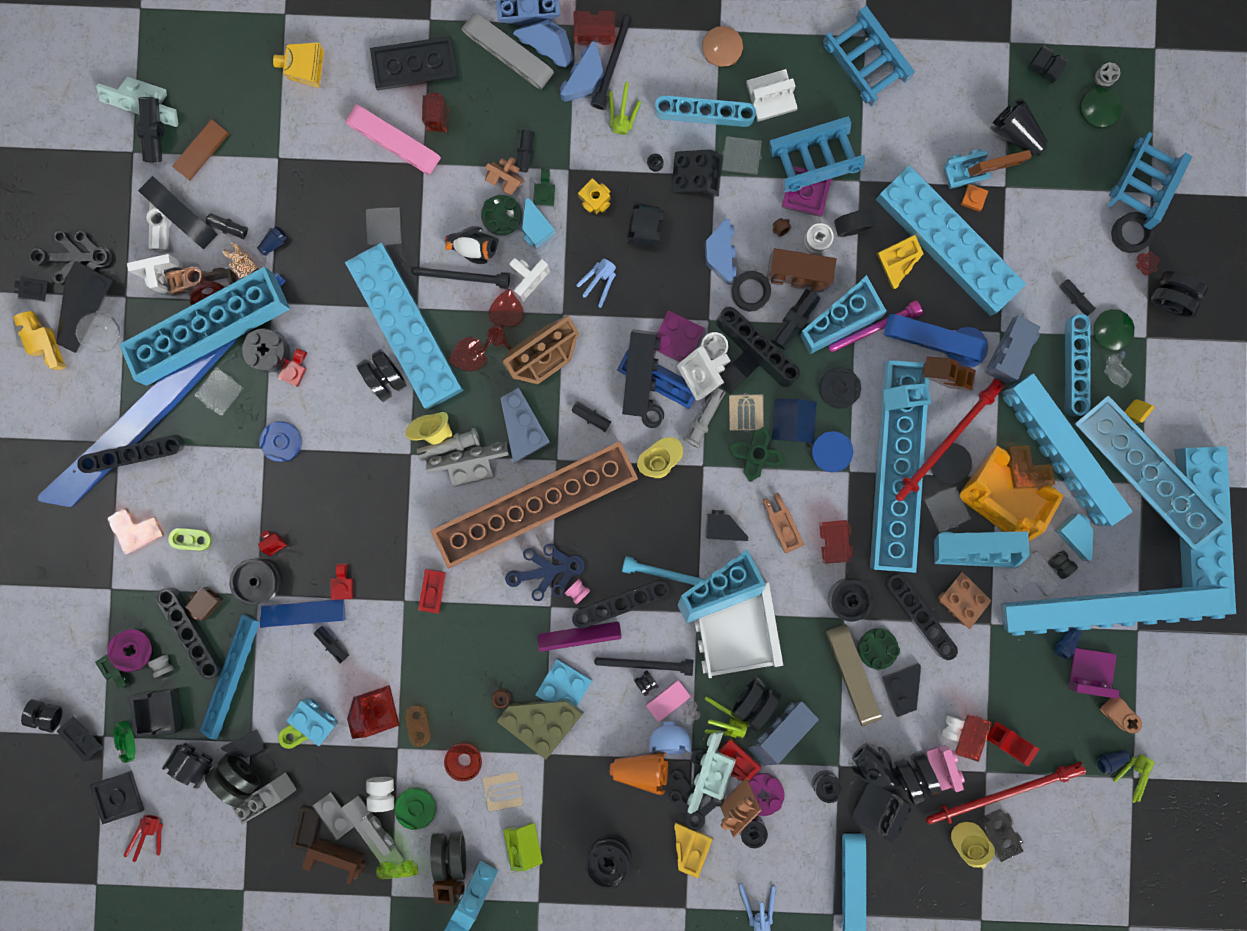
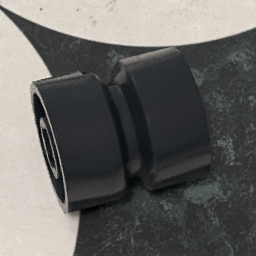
M1043 45L1031 61L1028 69L1037 75L1042 73L1043 79L1053 84L1065 68L1068 60L1059 54L1053 56V51Z
M31 699L23 710L21 724L30 728L38 727L42 731L53 733L61 721L62 707L54 704L45 705L42 701Z
M823 770L816 773L813 777L812 788L821 801L834 803L841 798L843 786L834 773Z
M756 816L740 832L742 842L747 847L756 849L766 843L768 832L763 820Z

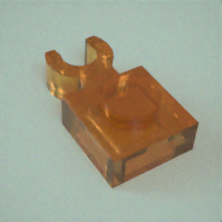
M232 243L235 249L232 254H229L226 249L223 250L224 255L233 260L229 263V266L239 279L259 270L246 252L240 254L241 249L237 244Z

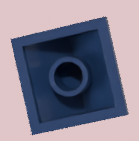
M775 399L772 440L813 443L817 402L802 399Z

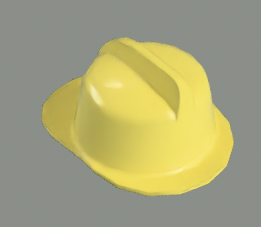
M445 412L418 417L408 425L405 435L410 440L424 439L430 444H439L444 439L452 437V431L448 424V415Z
M672 437L662 438L639 456L637 460L639 471L649 477H665L671 468L682 458L683 446L681 442Z
M962 822L954 827L951 832V840L962 859L969 866L984 869L986 864L992 861L995 855L993 844L984 831L972 822Z

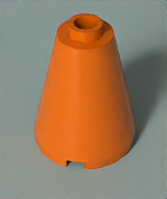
M658 752L615 759L614 763L610 764V776H613L615 781L657 795H663L665 790H661L662 785L667 784L668 761H664L667 753Z

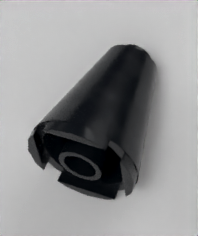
M1019 98L1015 100L1016 105L1014 107L1007 106L993 121L995 126L990 128L994 133L1021 150H1030L1031 156H1039L1047 149L1046 144L1048 140L1026 101Z

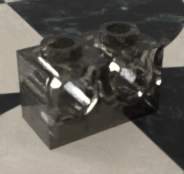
M998 809L977 819L982 830L993 844L995 857L1000 862L1024 852L1021 847L1023 840L1018 832H1014L1012 828L1014 822L1009 813ZM1002 821L1001 827L994 829L995 822ZM1006 840H1011L1010 846L1003 848V843Z

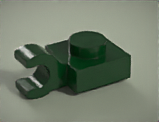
M541 169V184L534 183L533 203L535 206L554 207L555 185H550V169Z
M108 654L95 662L106 680L112 677L118 688H124L129 685L127 678L110 662Z

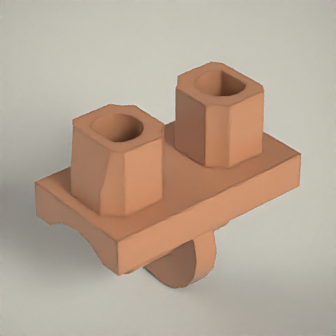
M513 157L508 161L501 158L499 164L502 166L492 162L491 164L488 163L485 168L488 170L485 181L496 185L499 178H503L506 181L502 190L510 195L519 186H522L525 180L516 175L520 168L514 165L516 159Z

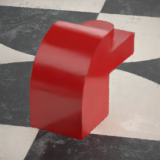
M997 721L985 738L1026 766L1030 765L1039 751V748Z

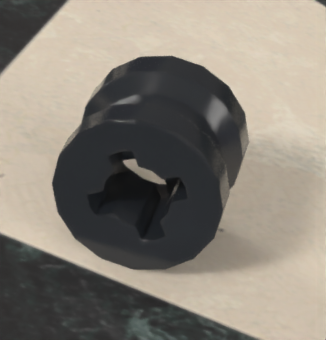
M648 670L640 678L636 677L634 679L637 687L645 697L649 695V691L652 689L656 690L659 688Z

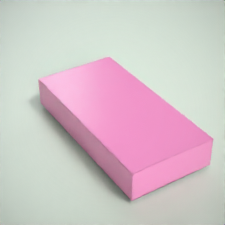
M677 680L647 703L646 707L656 720L660 722L688 700L691 695L681 682Z

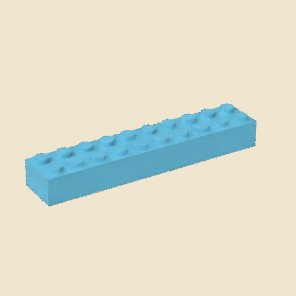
M892 360L884 362L870 569L916 573L923 478L917 484L919 486L918 492L911 491L902 501H897L896 495L904 487L903 478L908 477L911 479L924 464L928 405L887 411L883 390L928 383L929 388V379L923 377L924 363Z
M1221 585L1001 603L1003 628L1014 636L1025 635V631H1033L1034 634L1047 633V629L1065 632L1069 631L1068 627H1074L1077 630L1091 629L1092 625L1099 626V628H1111L1116 623L1121 624V626H1134L1135 622H1144L1147 625L1157 624V620H1166L1167 623L1180 622V618L1198 621L1202 620V616L1211 617V619L1225 618V614H1232L1229 588Z

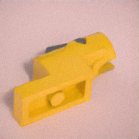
M32 311L13 316L18 347L24 348L25 352L31 356L36 357L45 354L44 361L50 369L59 371L66 368L60 348L56 344L53 329L42 327L35 312Z

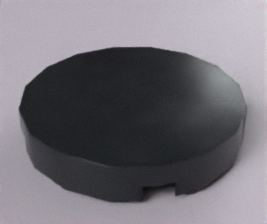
M844 367L834 368L828 371L821 379L819 386L820 395L830 407L837 409L847 408L859 398L861 381L850 369Z
M952 443L931 467V472L935 478L943 483L955 484L961 482L971 471V456L963 446Z

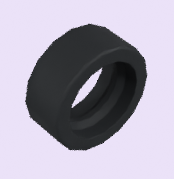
M865 209L840 216L834 220L837 235L839 237H847L875 228L876 221L873 210Z
M1137 211L1129 212L1114 223L1111 231L1112 241L1123 252H1138L1148 247L1154 240L1155 227L1149 230L1143 226L1147 219L1145 214ZM1128 221H1137L1144 229V239L1138 244H1130L1123 237L1122 227Z
M746 271L740 274L734 281L731 289L732 299L735 305L742 310L748 312L757 311L763 308L769 301L771 284L762 273ZM746 280H756L763 287V296L756 303H747L739 295L740 285Z

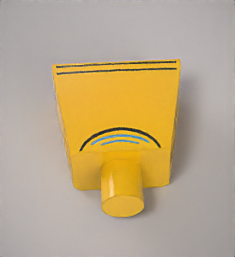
M320 43L288 44L285 55H274L273 65L277 68H283V74L291 81L320 88L324 49Z

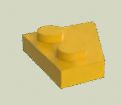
M912 235L876 253L892 289H896L899 286V283L911 271L915 262H918L924 254L916 235Z
M676 822L674 829L676 831L678 870L699 878L713 837L697 830L689 829L687 826Z

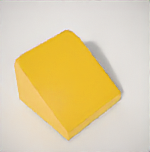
M1135 399L1124 412L1137 424L1143 423L1155 408L1149 403Z

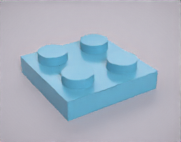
M556 659L535 695L547 702L568 699L577 706L591 684L592 679L561 660Z

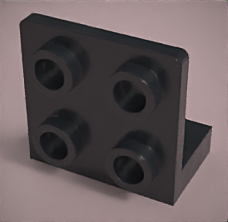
M711 149L675 152L671 191L673 193L703 192L711 197H719L723 156Z

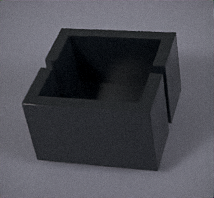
M179 688L159 690L157 692H142L129 696L134 739L174 734L184 729Z

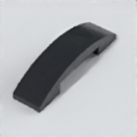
M152 176L138 190L203 250L218 235L155 177Z

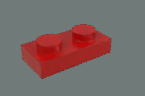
M425 569L418 607L419 611L440 613L447 572Z

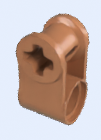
M189 267L166 273L165 278L168 279L171 288L169 291L170 295H181L205 287L209 281L203 278L202 274L206 272L196 267ZM199 273L198 281L194 282V275Z
M1110 697L1099 708L1106 717L1123 731L1137 733L1142 728L1140 717L1120 697L1118 699Z

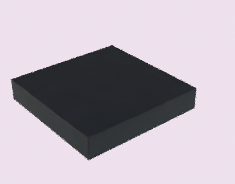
M132 771L90 784L102 825L144 811Z

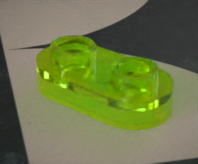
M405 860L401 864L383 862L380 863V867L376 868L377 879L403 878L418 874V864L413 863V860Z

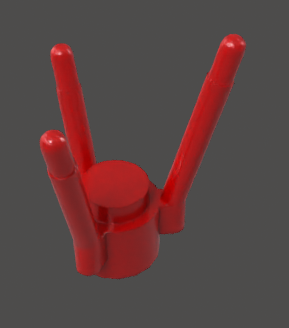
M146 814L141 818L139 826L124 853V857H127L140 832L142 834L132 861H137L146 835H154L156 831V855L159 856L161 854L163 823H160L159 817Z

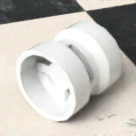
M947 715L945 722L948 726L943 729L941 735L948 739L962 742L963 731L961 729L966 728L967 721Z

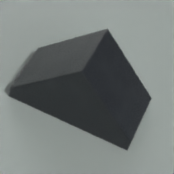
M743 352L720 375L724 382L720 386L731 394L759 365Z

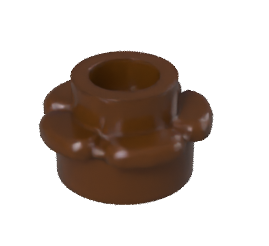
M783 218L776 220L773 223V233L777 234L778 237L787 234L792 228L789 224L790 220Z
M500 688L492 693L491 700L495 708L505 709L510 705L509 702L512 697L505 689Z

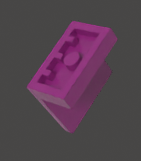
M1076 648L1072 659L1068 689L1078 693L1118 699L1119 690L1112 688L1116 655Z

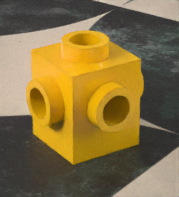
M593 178L578 193L579 199L583 201L582 206L589 213L592 211L596 215L600 211L603 213L611 204L609 202L611 200L610 190L603 183L599 185Z

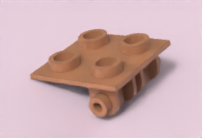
M963 572L958 575L945 593L942 592L938 596L939 603L948 608V611L952 612V615L956 616L962 622L961 624L965 625L968 629H971L991 602Z
M747 778L720 806L725 817L721 820L720 826L724 830L730 829L732 836L735 838L762 811Z

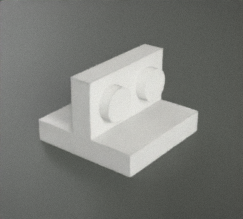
M786 69L746 81L752 105L756 109L755 116L757 122L797 111L793 94L795 89L794 79L788 78Z
M169 254L127 263L129 272L144 278L146 285L150 289L163 295L169 294L171 290L165 274L183 269L182 261Z
M514 258L509 264L512 271L523 280L514 290L516 296L522 302L528 298L550 273L548 264L542 259L532 270L522 259L518 261Z
M702 346L677 365L696 401L703 399L724 383L719 373L725 370L724 366L730 362V359L725 354L711 360L704 346Z

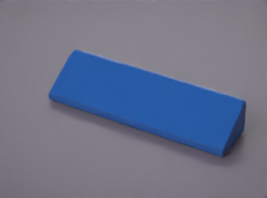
M629 349L617 368V371L624 375L627 372ZM658 364V370L654 371L653 379H656L655 391L689 409L695 397L685 379Z
M344 599L261 606L260 628L346 620Z

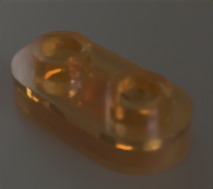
M412 705L405 713L409 740L415 747H423L431 738L427 712L421 705ZM415 711L419 712L420 718H415L413 713ZM418 732H422L424 734L423 739L418 738Z

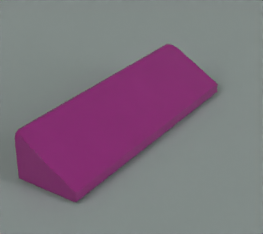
M616 621L591 625L586 628H572L541 633L538 635V648L540 652L618 640L622 638L620 623Z

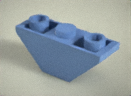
M496 0L498 21L524 26L546 19L552 20L560 16L559 0Z
M549 19L524 25L513 33L522 43L536 48V51L541 55H547L558 66L566 67L574 60L565 29Z
M594 41L590 46L584 48L581 54L583 58L579 64L575 63L570 72L572 76L568 81L565 80L560 88L561 100L564 102L593 95L603 79L601 60L597 44Z
M725 219L705 242L706 265L726 284H732L733 278H736V266H732V258H735V245H731V237H734V225H730V219Z

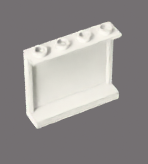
M765 582L766 586L761 595L694 620L696 632H700L702 639L698 640L700 653L704 652L705 661H701L703 673H707L709 678L715 675L773 665L775 667L783 666L768 582Z

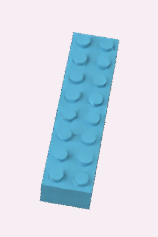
M910 165L875 199L911 236L916 235L921 247L989 316L998 313L1026 285L1004 260Z
M381 242L346 261L345 264L423 407L429 410L464 391L383 243Z
M262 267L119 345L134 381L147 386L290 310V307L275 274L266 267Z
M1034 373L1021 377L1001 391L1006 404L1012 406L1016 411V418L1026 425L1029 436L1039 443L1041 453L1052 461V468L1056 473L1062 475L1064 485L1067 489L1074 492L1077 496L1075 498L1077 503L1082 508L1085 507L1089 513L1087 516L1094 525L1113 526L1133 512Z
M1109 396L1075 423V426L1192 550L1196 551L1229 524L1227 519Z
M1227 446L1175 449L1176 467L1229 522L1226 527L1196 551L1192 550L1180 537L1182 587L1205 585L1228 587L1232 614H1236Z

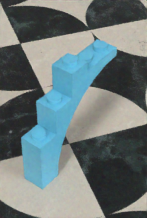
M482 861L479 862L444 931H469L499 870Z

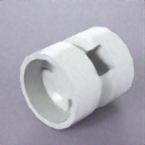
M823 223L812 225L803 239L805 250L814 255L824 253L833 242L834 235L832 229Z
M712 332L703 338L700 347L704 346L710 359L714 360L726 354L728 341L722 334Z
M374 777L366 780V792L370 794L366 798L367 811L384 812L394 809V796L391 795V792L394 790V779L392 777Z

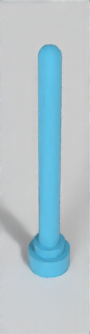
M625 556L622 572L630 574V572L635 573V571L692 585H697L701 581L706 580L640 564L633 557Z

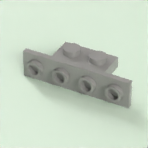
M496 442L487 447H474L469 451H456L446 456H434L426 460V471L431 473L448 469L453 486L492 478L493 472L489 459L509 455L507 442Z
M359 795L341 808L389 876L407 864L394 845L392 837L381 827L379 819L370 811H367V806Z

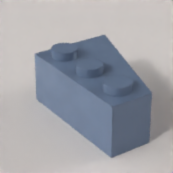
M1019 315L1013 317L985 373L1006 384L1018 380L1030 355L1031 348L1040 336L1038 333L1040 326Z
M519 388L501 397L513 463L519 462L551 443Z
M802 701L791 702L784 709L785 712L780 717H777L770 724L771 726L747 747L764 766L778 765L819 720Z

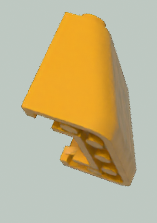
M996 446L964 486L960 493V498L1003 532L1028 531L1029 541L1045 532L1064 495L1053 486L1036 488L1007 466L1010 461L1009 454L1004 449Z

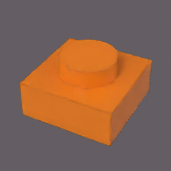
M969 184L960 205L980 212L988 191Z

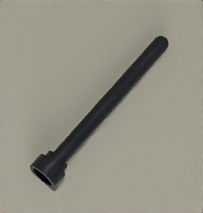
M629 15L623 17L599 92H596L592 97L590 105L596 109L606 110L608 104L606 94L631 22Z
M413 267L411 270L412 274L417 276L492 283L499 286L500 289H509L510 273L501 272V274L495 276Z
M600 657L594 659V664L597 666L680 671V673H684V676H693L694 659H685L681 663Z

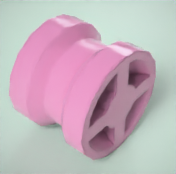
M578 579L565 594L571 596L573 602L577 605L591 590L588 587H584L582 581Z

